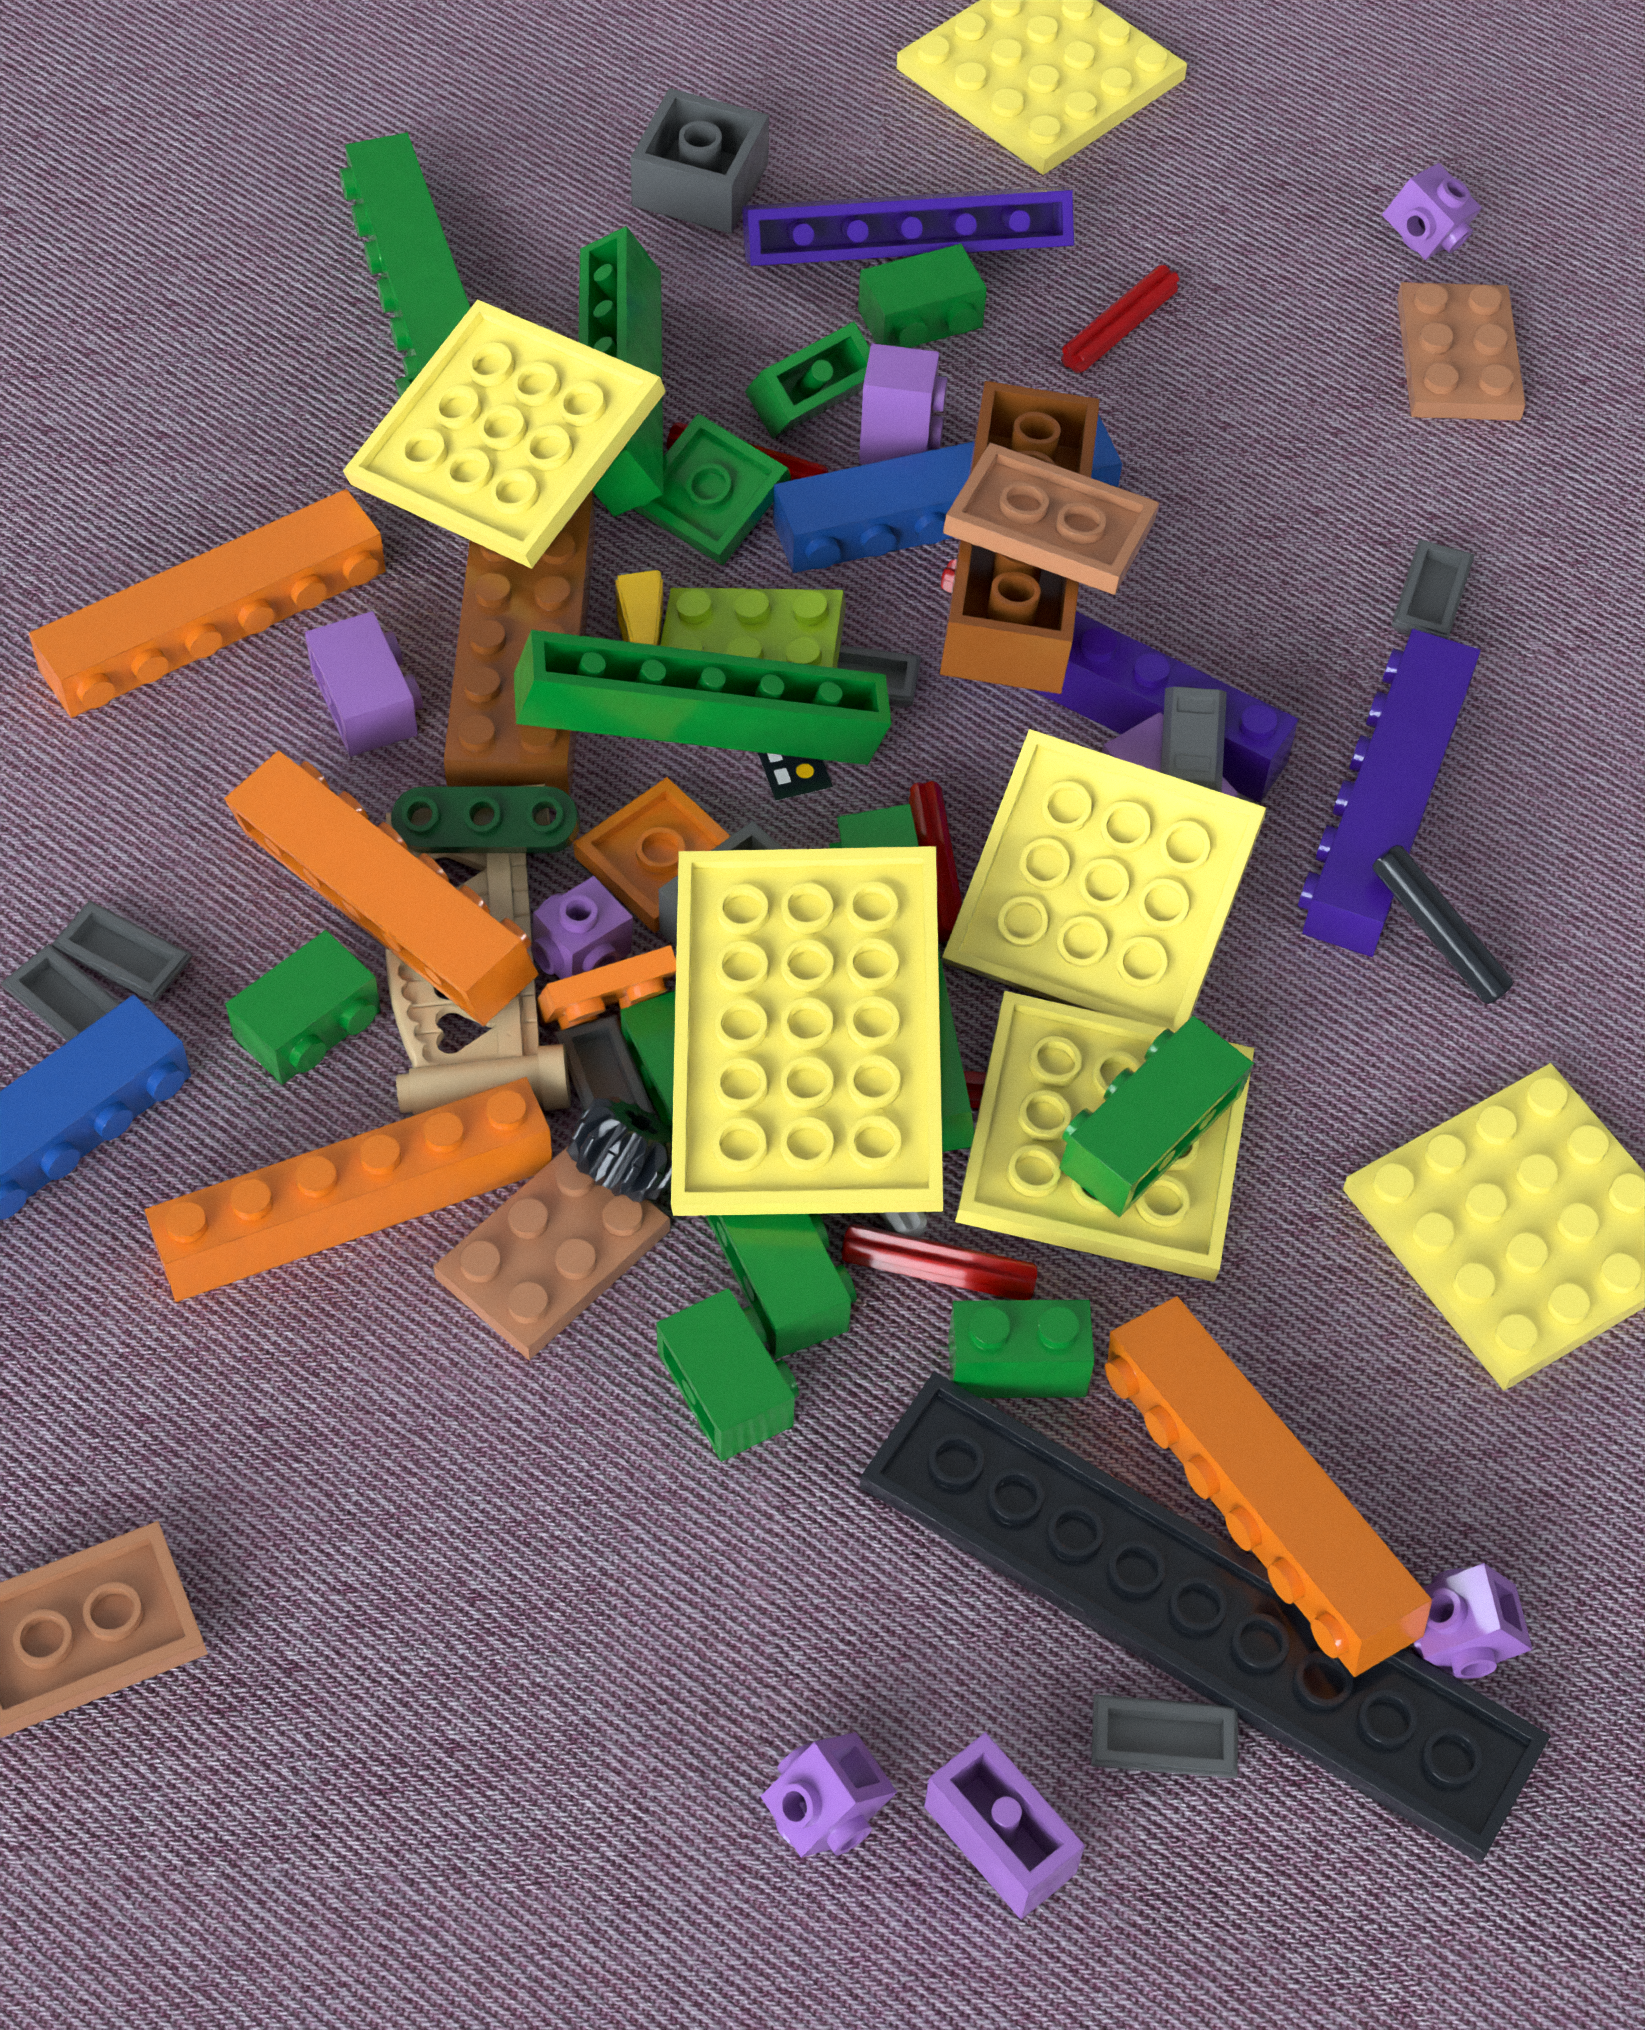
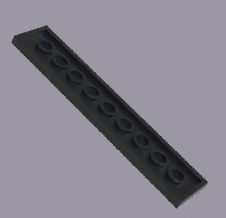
M935 1371L860 1477V1488L1217 1705H1227L1230 1708H1234L1238 1712L1240 1719L1479 1864L1487 1855L1551 1736L1404 1648L1354 1677L1338 1657L1333 1659L1324 1653L1314 1638L1311 1623L1295 1603L1288 1604L1279 1597L1269 1580L1268 1571L1264 1565Z

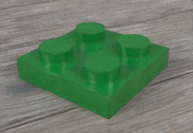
M698 413L663 456L664 495L653 499L645 506L635 507L633 510L723 566L773 503L774 484L787 482L792 478L788 467Z

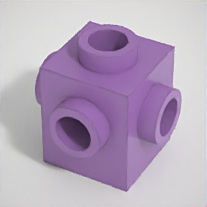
M1437 163L1411 177L1382 216L1402 236L1404 243L1410 249L1418 252L1424 260H1427L1444 249L1449 254L1457 250L1473 233V229L1469 224L1482 207L1473 199L1464 183L1453 178L1440 163Z
M593 876L565 894L557 893L550 896L533 913L532 954L544 972L549 975L555 973L560 979L618 962L631 954L633 916Z
M1485 1563L1469 1569L1458 1568L1441 1572L1433 1577L1431 1584L1422 1587L1432 1599L1424 1637L1415 1641L1413 1645L1423 1660L1429 1661L1456 1679H1475L1486 1676L1497 1668L1496 1663L1533 1650L1516 1584Z
M854 1732L807 1743L791 1752L777 1767L781 1776L760 1797L775 1818L776 1827L781 1836L794 1846L802 1858L830 1849L835 1855H841L856 1847L872 1831L868 1821L897 1793V1790L861 1738Z

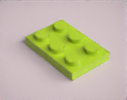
M671 588L660 646L837 668L846 609L844 590Z

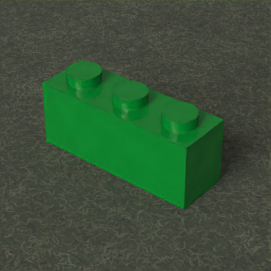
M1194 1015L1175 1033L1169 1028L1165 1029L1148 1048L1144 1059L1147 1061L1135 1072L1129 1068L1124 1069L1107 1088L1103 1097L1106 1101L1094 1113L1088 1108L1083 1109L1070 1122L1062 1135V1139L1067 1145L1059 1169L1119 1218L1241 1096L1254 1065V1062Z

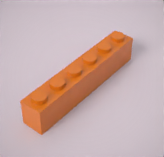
M346 488L29 632L38 669L70 718L90 709L99 708L122 694L144 684L155 682L167 673L195 660L209 657L225 646L251 634L260 633L283 619L303 610L314 608L322 601L354 586L363 585L374 577L386 572L381 533Z
M278 750L224 798L242 830L249 838L483 1027L539 975L527 951L532 946V943L515 922L509 918H504L501 922H498L489 914L488 906L476 892L466 885L457 890L448 882L449 879L443 869L430 856L422 853L418 858L408 851V846L403 838L389 824L381 822L378 826L374 825L368 820L369 817L364 808L349 793L342 791L337 796L329 790L330 787L326 779L309 762L303 761L300 765H297Z
M527 1077L151 1206L144 1209L175 1302H179L534 1176L553 1160L550 1128Z
M1178 1296L1110 1331L1108 1361L1105 1364V1373L1111 1387L1120 1398L1124 1400L1130 1398L1143 1414L1146 1427L1153 1440L1163 1449L1169 1447L1184 1465L1186 1477L1193 1490L1201 1498H1210L1225 1516L1227 1528L1239 1547L1245 1551L1252 1550L1267 1568L1269 1580L1279 1597L1288 1604H1296L1311 1623L1314 1638L1325 1654L1333 1659L1338 1657L1350 1673L1356 1677L1424 1637L1432 1604L1430 1596Z

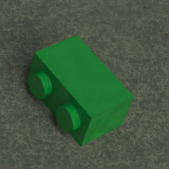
M962 244L860 270L858 311L876 344L913 348L920 344L983 328L987 287Z
M854 321L762 370L747 387L745 393L772 439L863 391L870 347Z
M324 930L225 1003L233 1038L281 1085L285 1084L299 1072L305 1073L316 1067L328 1050L348 1035H356L365 1030L374 1020L376 1014L381 1011L375 975L327 930Z
M729 1288L656 1322L657 1353L721 1462L793 1427L795 1398L799 1397L797 1382L788 1365L783 1360L774 1363L763 1345L767 1341L766 1334L755 1311L750 1306L742 1309Z
M1090 1300L953 1301L948 1335L950 1381L979 1398L1086 1397L1094 1366Z

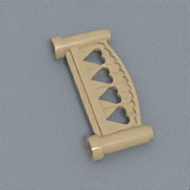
M545 783L525 786H545ZM428 808L417 810L412 817V824L420 826L429 822L432 810ZM490 808L480 809L474 816V823L480 826L490 823L494 817V810ZM544 808L538 812L535 819L537 824L543 826L550 824L549 808ZM392 812L386 813V823L392 827ZM408 848V851L417 858L422 854ZM425 853L434 861L438 858L446 857L481 871L456 889L459 890L463 885L470 887L488 906L489 914L498 922H501L504 918L511 919L533 942L526 853ZM385 947L387 981L391 1004L402 1042L412 1063L409 1073L396 1076L397 1097L401 1113L413 1112V1115H417L527 1077L538 1103H543L545 1111L571 1108L570 1080L565 1045L563 1043L540 1046L535 978L485 1025L491 1028L489 1031L458 1052L444 1053L438 1048L440 1042L445 1037L444 1031L437 1026L442 1016L456 1013L475 1022L477 1021L450 999L439 998L436 995L437 989ZM530 947L527 951L534 964V956Z

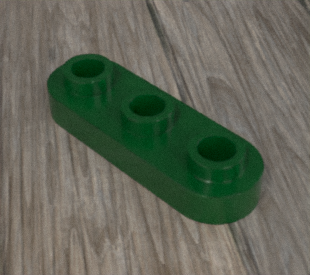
M416 787L406 791L397 799L392 809L391 823L393 829L403 838L408 848L419 853H556L570 846L576 839L580 830V815L571 797L555 787ZM421 808L432 810L429 822L420 826L412 824V817L417 810ZM490 808L494 810V817L490 823L482 826L474 823V816L480 809ZM544 808L556 810V818L551 824L543 826L535 822L536 815L540 810Z

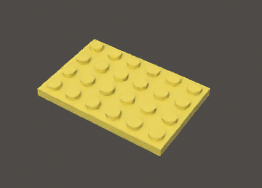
M936 846L679 851L671 1208L673 1216L943 1212Z

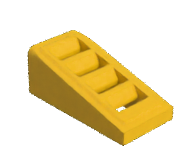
M652 570L618 575L617 580H615L616 617L622 641L659 646L663 615V579L661 578V572Z

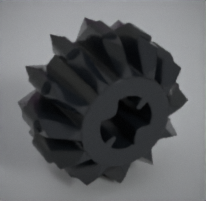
M609 1096L608 1099L595 1098L589 1108L583 1110L574 1125L575 1129L571 1134L570 1144L566 1151L571 1159L577 1162L576 1167L579 1172L589 1175L595 1180V1186H604L610 1189L614 1196L623 1194L635 1202H642L644 1199L656 1200L662 1190L667 1189L671 1183L673 1128L659 1121L655 1113H648L641 1109L636 1102L628 1104L619 1097Z

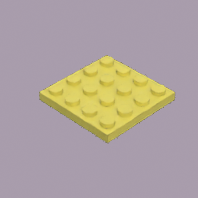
M979 0L897 52L896 69L1040 174L1044 175L1185 80L1187 63L1097 0Z
M477 299L348 463L343 472L351 485L532 569L666 390L661 378L655 374Z
M1029 729L942 959L945 964L1060 1004L1178 1030L1193 1014L1264 821L1266 807Z
M1004 991L955 1222L1215 1282L1221 1265L1250 1075L1241 1096L1119 1218L1059 1169L1067 1145L1062 1139V1135L1070 1122L1083 1109L1088 1108L1094 1113L1106 1101L1103 1097L1107 1088L1124 1069L1129 1068L1135 1072L1147 1061L1144 1059L1148 1048L1167 1028ZM1228 1042L1253 1061L1255 1048Z
M1551 1063L1346 1178L1343 1191L1503 1391L1645 1308V1172Z

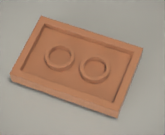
M1401 282L1397 303L1411 417L1521 421L1525 408V398L1508 285Z
M990 442L947 512L943 533L1115 595L1156 520L1160 502Z
M568 1146L433 1266L435 1279L529 1361L670 1232V1218L648 1199H644L642 1202H635L623 1194L614 1196L611 1190L604 1186H595L593 1178L579 1172L576 1167L577 1162L572 1160L566 1151Z
M159 1521L0 1582V1738L208 1654Z

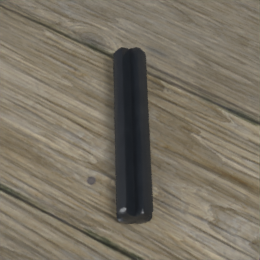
M1395 845L1384 851L1372 864L1373 871L1483 1003L1490 1004L1505 995L1513 985L1511 976L1404 847Z

